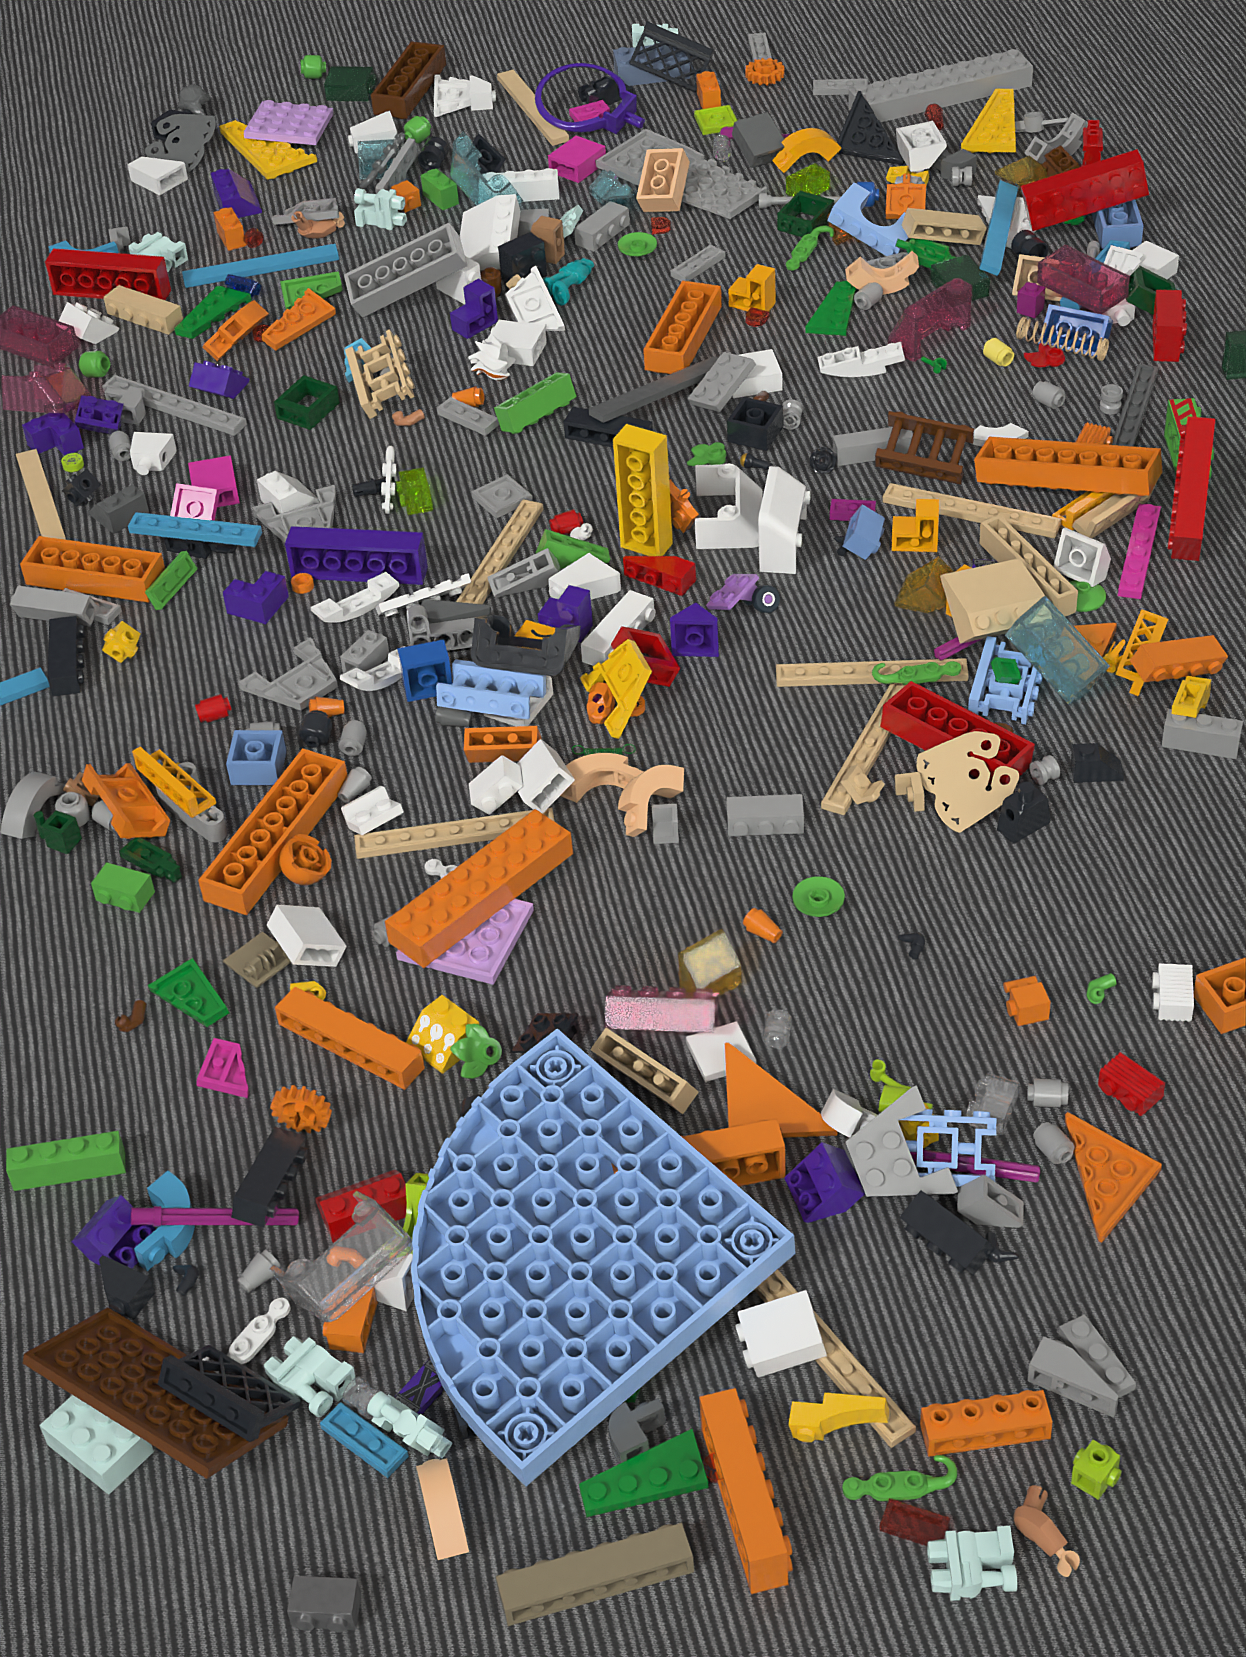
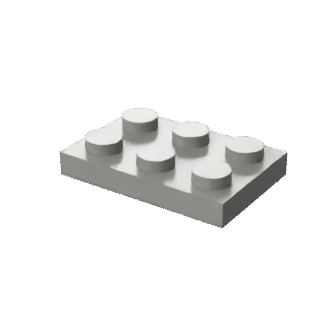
M723 352L688 397L691 405L720 412L756 366V363L751 358Z

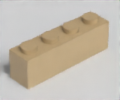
M907 208L901 225L908 238L974 245L981 244L987 229L979 215Z
M120 285L103 297L107 314L168 335L183 320L180 305Z
M608 1028L604 1029L590 1049L603 1061L681 1114H684L698 1094V1091L687 1081Z

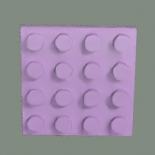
M272 100L262 101L244 130V138L316 145L333 116V108H327L324 105L316 107L309 106L308 104L295 105L290 102L274 103Z
M517 899L512 900L426 967L494 984L534 911L533 903ZM400 950L396 952L397 960L418 965Z

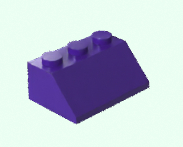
M219 169L216 172L210 173L214 194L220 209L232 207L238 218L262 213L261 206L249 180L230 169Z

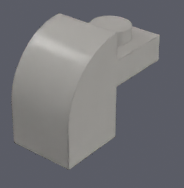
M130 386L127 390L107 388L104 392L106 400L124 403L121 422L139 425L146 414L141 391L134 386Z

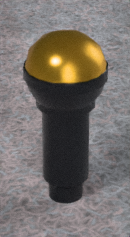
M745 453L740 458V464L744 468L757 467L768 470L769 466H773L772 463L757 459L750 453Z

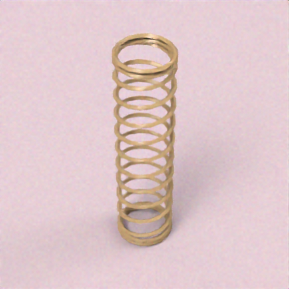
M1022 317L1019 321L1016 331V337L1019 340L1025 337L1026 341L1029 342L1033 338L1035 344L1041 340L1043 346L1049 342L1051 348L1057 344L1058 349H1063L1065 346L1066 352L1071 351L1073 348L1074 354H1078L1081 350L1082 356H1086L1089 352L1091 359L1097 354L1099 361H1103L1109 346V340L1106 338H1100L1097 350L1091 357L1094 335L1091 337L1087 352L1083 354L1086 333L1083 335L1079 350L1075 352L1078 331L1075 333L1071 348L1067 350L1070 329L1067 331L1063 346L1059 348L1062 327L1059 329L1055 344L1051 346L1054 325L1051 327L1047 342L1043 344V335L1047 323H1044L1041 337L1036 342L1035 333L1039 321H1036L1033 335L1029 340L1027 339V331L1030 327L1031 319L1027 320L1026 317Z

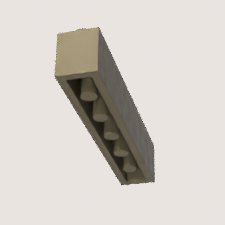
M682 1523L676 1525L666 1524L655 1531L644 1534L635 1533L626 1539L613 1543L604 1542L589 1550L582 1552L572 1551L561 1558L541 1560L533 1566L507 1570L502 1575L496 1576V1582L507 1625L511 1626L693 1573L694 1563Z

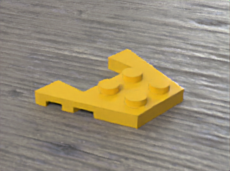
M629 639L608 654L609 659L605 662H598L594 665L593 671L590 674L584 673L580 677L587 692H590L591 686L597 682L603 683L604 680L606 681L618 705L605 720L604 724L611 737L617 739L620 738L652 672L636 642Z

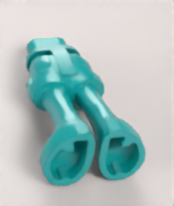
M585 258L575 260L563 266L559 273L543 279L550 296L553 294V298L558 305H565L569 301L570 293L568 288L573 284H581L591 273L594 263Z

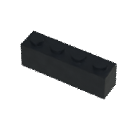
M574 406L563 421L565 439L613 448V438L626 424L653 431L652 421L618 416L603 423L590 416L589 409Z
M77 615L49 619L48 682L53 697L81 693V683L85 682L84 673L81 669L85 668L84 657L81 654L85 653L84 642L81 639L85 638L83 624H79Z
M274 1126L234 1195L231 1218L264 1228L268 1219L275 1217L279 1200H284L287 1195L288 1183L295 1181L299 1169L298 1165H303L307 1158L308 1149L305 1148L306 1136Z

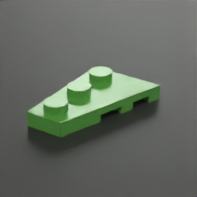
M339 271L280 281L286 310H290L294 306V302L305 295V291L308 288L323 299L343 291Z

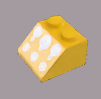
M441 995L421 1011L406 1043L417 1046L422 1051L423 1059L444 1074L460 1061L451 1052L450 1047L458 1040L467 1037L466 1024H479V1021Z

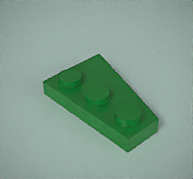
M193 958L147 985L152 993L206 1027L230 1013Z

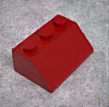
M394 1169L315 1198L332 1243L340 1242L406 1218V1183L399 1171Z

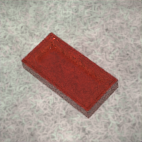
M889 1498L879 1525V1531L927 1546L928 1541L945 1539V1532L948 1531L950 1518Z

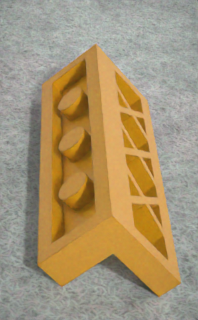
M1087 491L1053 513L1052 517L1060 518L1061 525L1073 531L1075 529L1072 526L1075 520L1115 494Z
M1143 609L1140 611L1115 674L1134 681L1129 693L1139 696L1144 681L1138 672L1135 673L1123 667L1132 665L1130 659L1133 657V653L1131 651L1137 650L1141 644L1160 642L1168 622L1167 618ZM1142 619L1156 623V625L1147 627ZM1145 634L1148 641L1141 642L1137 636Z
M142 747L132 751L136 768L191 818L216 804L215 798L160 749L150 755ZM160 759L163 762V765L159 764L157 760ZM171 773H176V778ZM196 798H204L205 800L198 804Z

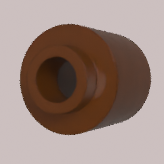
M488 267L481 272V280L494 287L495 298H497L502 291L501 274L499 270Z

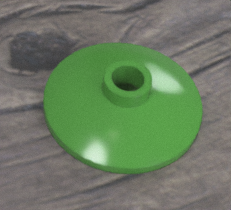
M643 232L629 233L618 241V249L630 256L646 255L657 247L656 238L651 234Z
M1073 580L1069 582L1078 590L1076 611H1093L1105 603L1106 592L1101 585L1097 584L1091 587L1088 582Z
M810 877L796 885L792 897L795 907L802 913L809 916L823 917L835 913L842 907L845 894L841 885L830 878Z

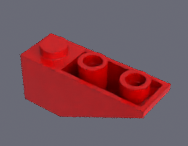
M677 556L623 557L624 576L683 596L696 581V564Z

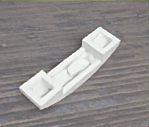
M385 572L368 580L367 589L337 603L329 598L312 606L311 611L324 622L332 623L351 620L383 603L399 587V582Z
M396 649L388 653L387 662L366 672L355 668L340 675V680L365 691L382 689L402 678L398 650Z

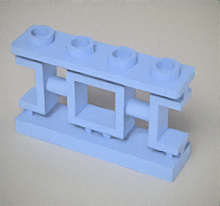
M987 636L970 693L968 710L979 715V711L983 712V716H988L990 708L1011 711L1012 720L1016 721L1017 717L1021 718V724L1026 725L1028 716L1032 717L1034 713L1035 702H1032V700L1037 701L1039 686L1036 685H1041L1043 670L1041 668L1045 669L1047 655L1043 654L1044 645H1039L1038 650H1034V646H1029L1028 653L1005 650L1006 642L996 645L997 637ZM995 655H998L1000 658L1016 659L1022 678L1019 685L996 681L991 666V661L995 658ZM1032 661H1034L1031 675H1028V670L1031 668ZM986 687H989V693L986 694L985 700L983 701ZM1026 692L1023 706L1020 707V699L1022 700L1023 694Z
M926 1109L900 1119L929 1121V1126H918L917 1141L906 1140L909 1151L917 1152L916 1167H928V1172H918L920 1177L946 1167L957 1169L958 1154L975 1155L974 1169L986 1170V1176L995 1182V1164L981 1163V1135H996L997 1118L990 1117V1112L973 1111V1117L961 1116L960 1110H944V1115H932L933 1109ZM947 1122L987 1124V1129L975 1128V1143L958 1142V1128L947 1127ZM923 1132L952 1134L951 1162L923 1161ZM951 1173L956 1187H960L982 1176L977 1174Z

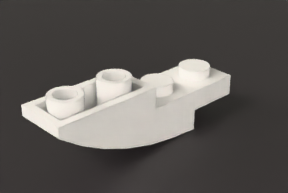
M901 342L890 343L886 346L868 349L864 352H860L859 347L856 346L818 357L821 373L840 377L878 375L886 373V365L905 361Z

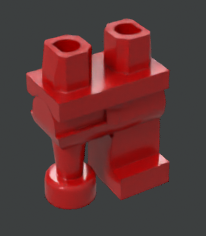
M1088 120L1087 128H1083L1084 158L1080 167L1101 161L1103 131L1102 128H1099V120Z

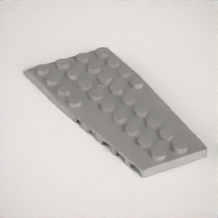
M644 129L595 160L597 168L639 186L647 150L683 148L690 164L682 202L728 219L733 218L759 200V193H767L766 186L759 188L756 186V181L752 179L746 181L743 179L742 174L736 173L734 175L730 173L729 167L724 165L720 168L717 166V161L713 159L707 161L704 159L703 154L648 129Z

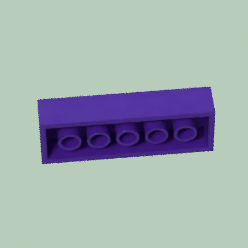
M291 526L285 541L291 578L299 573H307L316 580L367 582L387 572L399 584L423 585L428 569L423 532Z

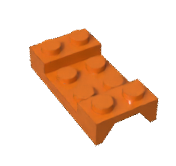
M126 763L115 774L98 775L91 764H86L82 782L91 795H100L113 814L111 825L120 838L166 836L170 819L131 763Z

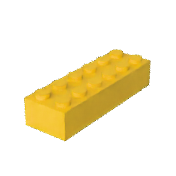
M626 424L613 438L621 548L647 556H663L673 544L667 435Z

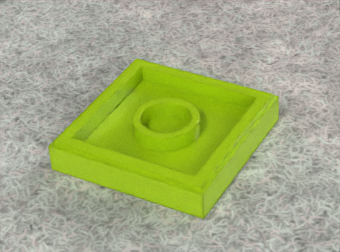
M730 105L694 111V117L703 135L719 133L723 127H733L734 122L737 121Z

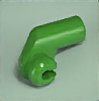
M1109 973L1089 982L1086 992L1089 1002L1093 1004L1102 1002L1105 997L1104 991L1116 986L1114 975Z

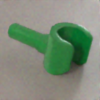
M924 356L921 358L922 362L933 367V372L936 374L941 372V368L943 370L946 369L947 361L944 358H936L935 361Z

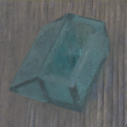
M395 139L358 141L360 180L368 177L374 169L372 167L373 163L378 158L381 159L384 155L383 149L389 143L392 145ZM389 159L386 163V165H388L386 170H388V168L392 164L393 159ZM385 171L382 174L378 173L376 179L382 178Z
M604 169L589 187V194L603 206L610 201L620 205L631 204L634 196L632 188L626 183L622 185L618 182V177L610 170L607 172Z

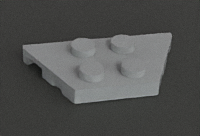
M336 198L302 201L284 210L285 215H274L271 217L274 225L294 223L291 217L293 215L297 219L293 214L296 211L302 212L307 220L317 222L324 219L339 218L338 203Z

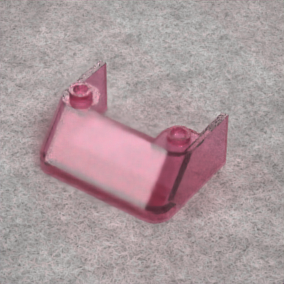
M55 363L54 366L34 365V371L29 372V375L24 377L2 376L3 410L66 413L78 408L81 396H91V393L78 376L65 363Z

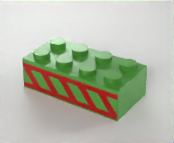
M1195 398L1168 400L1164 437L1175 474L1177 471L1182 425H1187L1188 416L1201 417V408L1197 407ZM1212 447L1211 460L1214 459V449H1213V447ZM1210 465L1209 478H1211V475H1212L1211 465Z

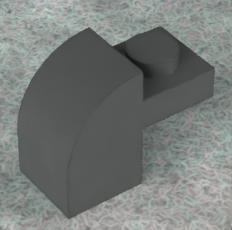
M961 149L954 154L943 150L933 163V167L941 171L942 178L951 180L952 167H959L961 169L966 166H972V174L976 173L977 156L965 149Z
M659 1398L651 1402H644L632 1411L624 1402L613 1411L609 1419L608 1429L611 1450L619 1464L649 1450L648 1439L645 1434L665 1424L664 1407Z

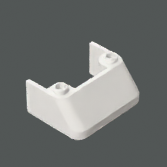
M733 464L695 465L697 496H736V506L726 505L718 510V518H695L696 549L758 547L759 513L763 499L761 487Z
M769 466L759 513L760 572L796 574L797 547L802 546V534L798 533L800 519L806 520L807 504H810V491L806 490L804 484L777 466Z

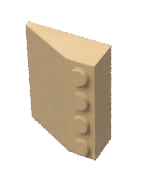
M1020 558L940 576L960 644L987 638V636L992 637L1036 627L1052 620L1046 596Z

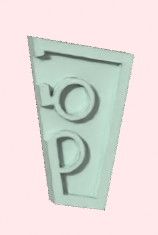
M579 205L567 211L560 219L563 224L564 238L573 232L577 222L580 220L583 210Z

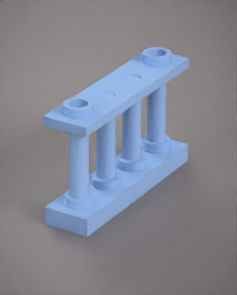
M455 659L452 663L453 683H437L436 685L437 706L529 720L530 696L542 698L545 696L546 675L481 667L471 661Z

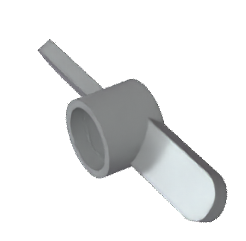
M1030 112L1024 115L1023 121H1015V133L1025 131L1030 133L1039 132L1047 126L1064 125L1069 118L1043 121L1042 112Z

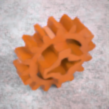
M755 59L754 63L749 62V65H746L745 77L747 81H752V84H775V81H781V78H784V65H782V62L777 63V59Z
M291 1085L290 1090L282 1087L281 1092L276 1091L270 1109L273 1110L272 1116L278 1117V1123L285 1122L287 1129L292 1127L297 1132L305 1129L307 1133H311L312 1129L320 1132L321 1127L326 1128L332 1110L330 1109L331 1104L324 1102L325 1096H317L316 1090L310 1092L305 1086L297 1089L295 1085Z

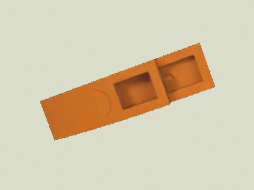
M255 300L251 301L220 326L218 331L204 343L202 348L216 361L220 360L241 339L243 340L261 323L269 313Z

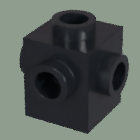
M86 468L79 476L74 473L65 481L67 486L62 492L77 507L82 502L87 504L95 497L93 492L102 484Z

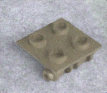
M261 932L224 959L223 963L254 987L258 988L289 965L291 961L278 941H274L264 932Z

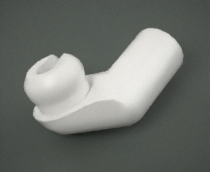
M584 523L581 527L573 529L570 537L584 541L591 536L593 528L590 524Z

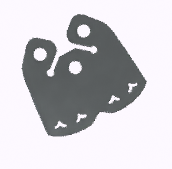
M174 114L160 120L156 126L158 132L162 135L172 131L176 126H180V128L168 135L165 141V146L168 150L167 154L164 153L163 145L159 141L147 146L145 154L149 158L184 162L186 172L189 173L201 161L205 152L204 144L213 136L216 126L215 117ZM166 122L170 123V127H169V128H167V129H164V128H163V124H164V123H166ZM178 137L180 139L179 142L176 144L172 143L173 138ZM157 147L159 149L158 152L155 154L151 153L152 148Z

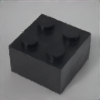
M532 232L498 246L501 280L507 283L516 274L520 278L523 277L525 279L531 273V269L534 266L537 267L542 278L547 276L544 241Z
M743 397L727 420V442L767 451L784 427L783 405Z

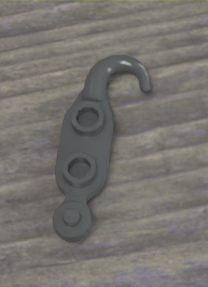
M403 132L397 133L394 136L393 144L389 143L383 149L384 155L373 163L372 167L374 169L361 182V189L371 185L378 176V173L382 174L386 170L388 160H392L398 153V150H396L398 144H402L405 141V134Z

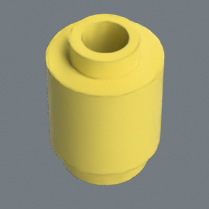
M992 338L984 345L983 354L997 365L1008 366L1013 361L1014 353L1012 349L999 339Z

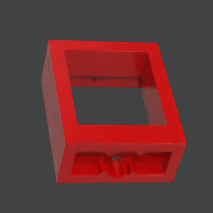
M621 626L611 643L612 648L615 650L627 639L636 642L641 653L649 655V657L644 656L652 670L647 683L670 687L680 667L662 636L658 633Z

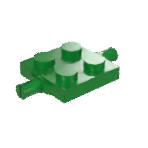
M910 238L909 242L897 239L895 247L905 249L908 254L913 251L918 256L919 266L928 267L935 272L941 271L945 273L948 264L960 267L962 259L951 256L949 246L930 240Z

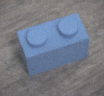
M862 504L850 518L843 547L865 560L871 553L875 554L881 545L879 539L885 530L883 528L885 518Z

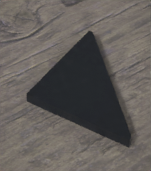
M858 91L837 143L841 146V149L837 153L904 165V160L898 153L894 143L888 137L884 127L863 97L862 92Z

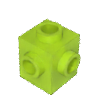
M1092 1440L1086 1449L1082 1447L1074 1458L1071 1484L1099 1500L1107 1487H1114L1121 1476L1122 1470L1119 1469L1120 1455L1110 1446L1101 1445Z

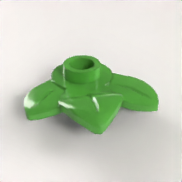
M714 442L710 446L706 444L694 446L691 449L694 457L687 462V465L723 464L726 461L725 457L727 455L724 450V444Z
M466 1024L467 1037L455 1042L450 1047V1050L457 1058L465 1062L461 1070V1077L476 1078L484 1074L488 1065L498 1062L502 1055V1048L496 1039L489 1037L484 1027L479 1024ZM489 1046L493 1049L491 1056H488L486 1053V1049Z

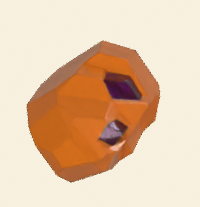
M597 682L591 686L587 703V714L593 724H603L614 710L616 699L607 683Z

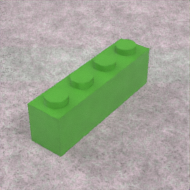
M556 372L494 407L501 431L511 432V434L520 433L525 426L535 424L539 421V418L553 414L556 408L568 405L569 401L576 397L570 374Z
M119 1131L7 1148L6 1171L14 1191L126 1173L125 1149Z

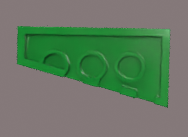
M693 1429L579 1483L586 1518L708 1488V1480Z

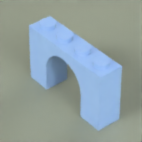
M853 183L833 206L827 221L885 256L901 253L904 249L895 247L897 239L907 242L910 240L901 226L905 212L891 226H879L871 223L861 213L871 192Z

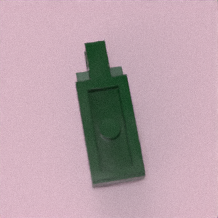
M135 837L119 850L121 858L159 878L165 876L168 880L175 883L182 878L180 866L177 865L170 853L140 837Z

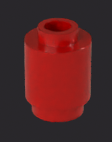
M572 509L554 515L553 519L549 520L551 531L568 535L573 529L581 527L583 519L580 512L576 513Z
M222 694L200 700V703L195 704L201 723L205 721L209 723L228 717V711L232 710L228 697L223 698Z

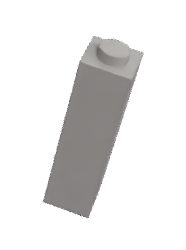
M893 427L833 436V452L837 457V466L875 461L877 448L886 449ZM901 429L895 452L904 454L908 452L914 432Z
M17 586L10 606L19 617L49 621V619L77 615L79 624L90 627L98 610V606L90 595Z

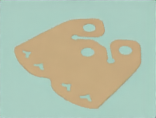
M979 731L969 732L918 754L917 771L920 772L922 785L927 791L935 794V809L939 817L949 828L956 832L964 831L1000 807L1003 800L1013 794L1019 780L1017 770L1007 766H1000L994 772L991 783L992 789L986 791L985 788L988 786L990 772L985 762L967 756V753L972 751L973 754L988 759L995 757L1000 746V738L995 734ZM985 740H989L992 744L991 748L987 751L981 748V743ZM924 759L930 763L926 769H924ZM977 769L980 773L979 777L971 779L969 777L970 770ZM1004 774L1010 776V782L1007 785H1002L999 781L1000 777ZM928 777H935L934 785H932L931 780H929ZM943 802H944L945 804L950 805V806L947 808V811H945V806L942 804ZM951 818H959V825L956 824V821L951 820Z

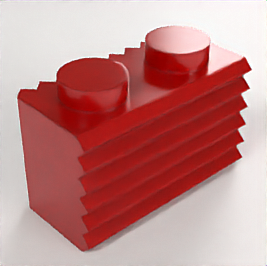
M1119 1052L1115 1058H1112L1107 1065L1105 1064L1100 1069L1098 1086L1106 1095H1112V1097L1120 1100L1126 1109L1142 1116L1163 1098L1165 1082L1122 1052Z

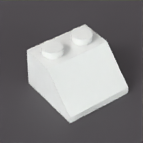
M274 471L257 479L261 501L264 504L271 502L276 515L319 504L318 498L293 477Z
M1063 528L1053 567L1062 575L1079 582H1088L1091 587H1094L1106 579L1111 558L1104 543Z

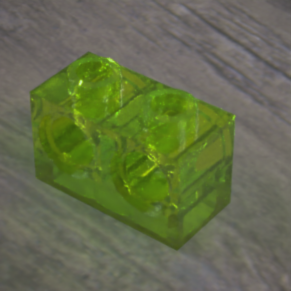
M816 163L786 177V194L790 197H794L799 191L818 195L830 189V172Z
M424 467L398 472L399 481H396L397 493L399 494L401 507L406 508L407 515L433 511L431 492Z

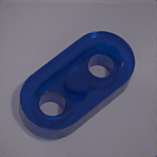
M228 274L224 281V284L227 286L226 288L249 293L251 297L259 295L262 286L252 279Z

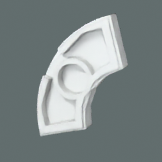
M1012 423L999 428H988L980 425L974 430L973 444L983 446L989 436L1026 439L1028 438V431Z

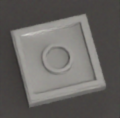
M508 474L472 491V498L496 519L517 509L522 500L533 501L532 495Z

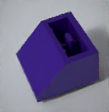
M203 361V364L195 362L189 387L234 399L249 383L250 379L242 376L243 372L228 366H218L208 361Z
M81 396L75 417V425L80 429L106 434L119 431L124 403L98 399L93 396Z
M823 1142L784 1177L799 1212L806 1223L846 1212L865 1195L845 1150Z
M122 1195L106 1200L71 1242L90 1261L100 1265L99 1259L103 1255L133 1269L138 1262L134 1248L156 1229L152 1225H131V1208L134 1207Z

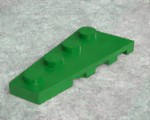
M837 281L805 326V333L846 336L857 288L848 281Z
M216 286L174 328L176 335L194 339L209 329L212 322L223 320L225 318L224 314L229 311L235 312L243 302L247 304L252 301L251 294L223 286Z

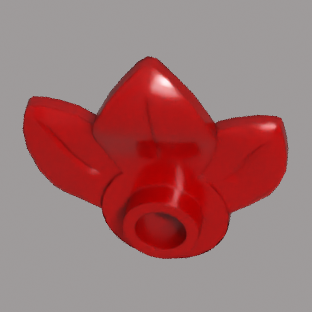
M1040 343L1039 352L1024 353V358L1034 367H1057L1065 362L1063 351L1056 347L1051 348L1048 344L1043 346Z

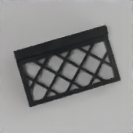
M647 21L629 64L696 93L697 81L692 86L686 82L685 77L694 74L696 78L698 72H705L713 56V49ZM645 37L652 39L654 45L645 48L643 44ZM663 45L669 46L671 52L662 55L659 47ZM656 49L659 57L650 60L647 52ZM683 52L688 59L678 62L675 54ZM644 53L647 61L644 63L636 62L637 55ZM673 56L676 64L666 67L664 59ZM697 59L704 61L703 67L695 70L692 61ZM661 60L664 68L658 71L653 69L652 63ZM690 63L692 71L683 74L680 66ZM677 67L680 76L671 77L668 70Z
M207 1345L180 1359L173 1355L164 1358L158 1380L160 1387L249 1442L258 1439L261 1428L298 1409L301 1401L211 1345ZM209 1357L214 1361H204L202 1359ZM203 1370L218 1371L219 1374H217V1373H207V1372H204ZM225 1372L235 1373L237 1375H228L225 1374ZM226 1384L241 1385L242 1388L229 1387ZM248 1386L258 1387L260 1389H250L248 1388ZM250 1398L263 1399L265 1402L250 1401ZM271 1400L281 1401V1402H283L284 1404H282V1403H271Z

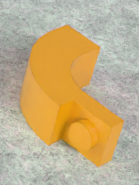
M806 128L786 137L781 142L785 147L772 161L785 173L801 156L807 153H818L829 162L841 149V146L827 132L816 128Z

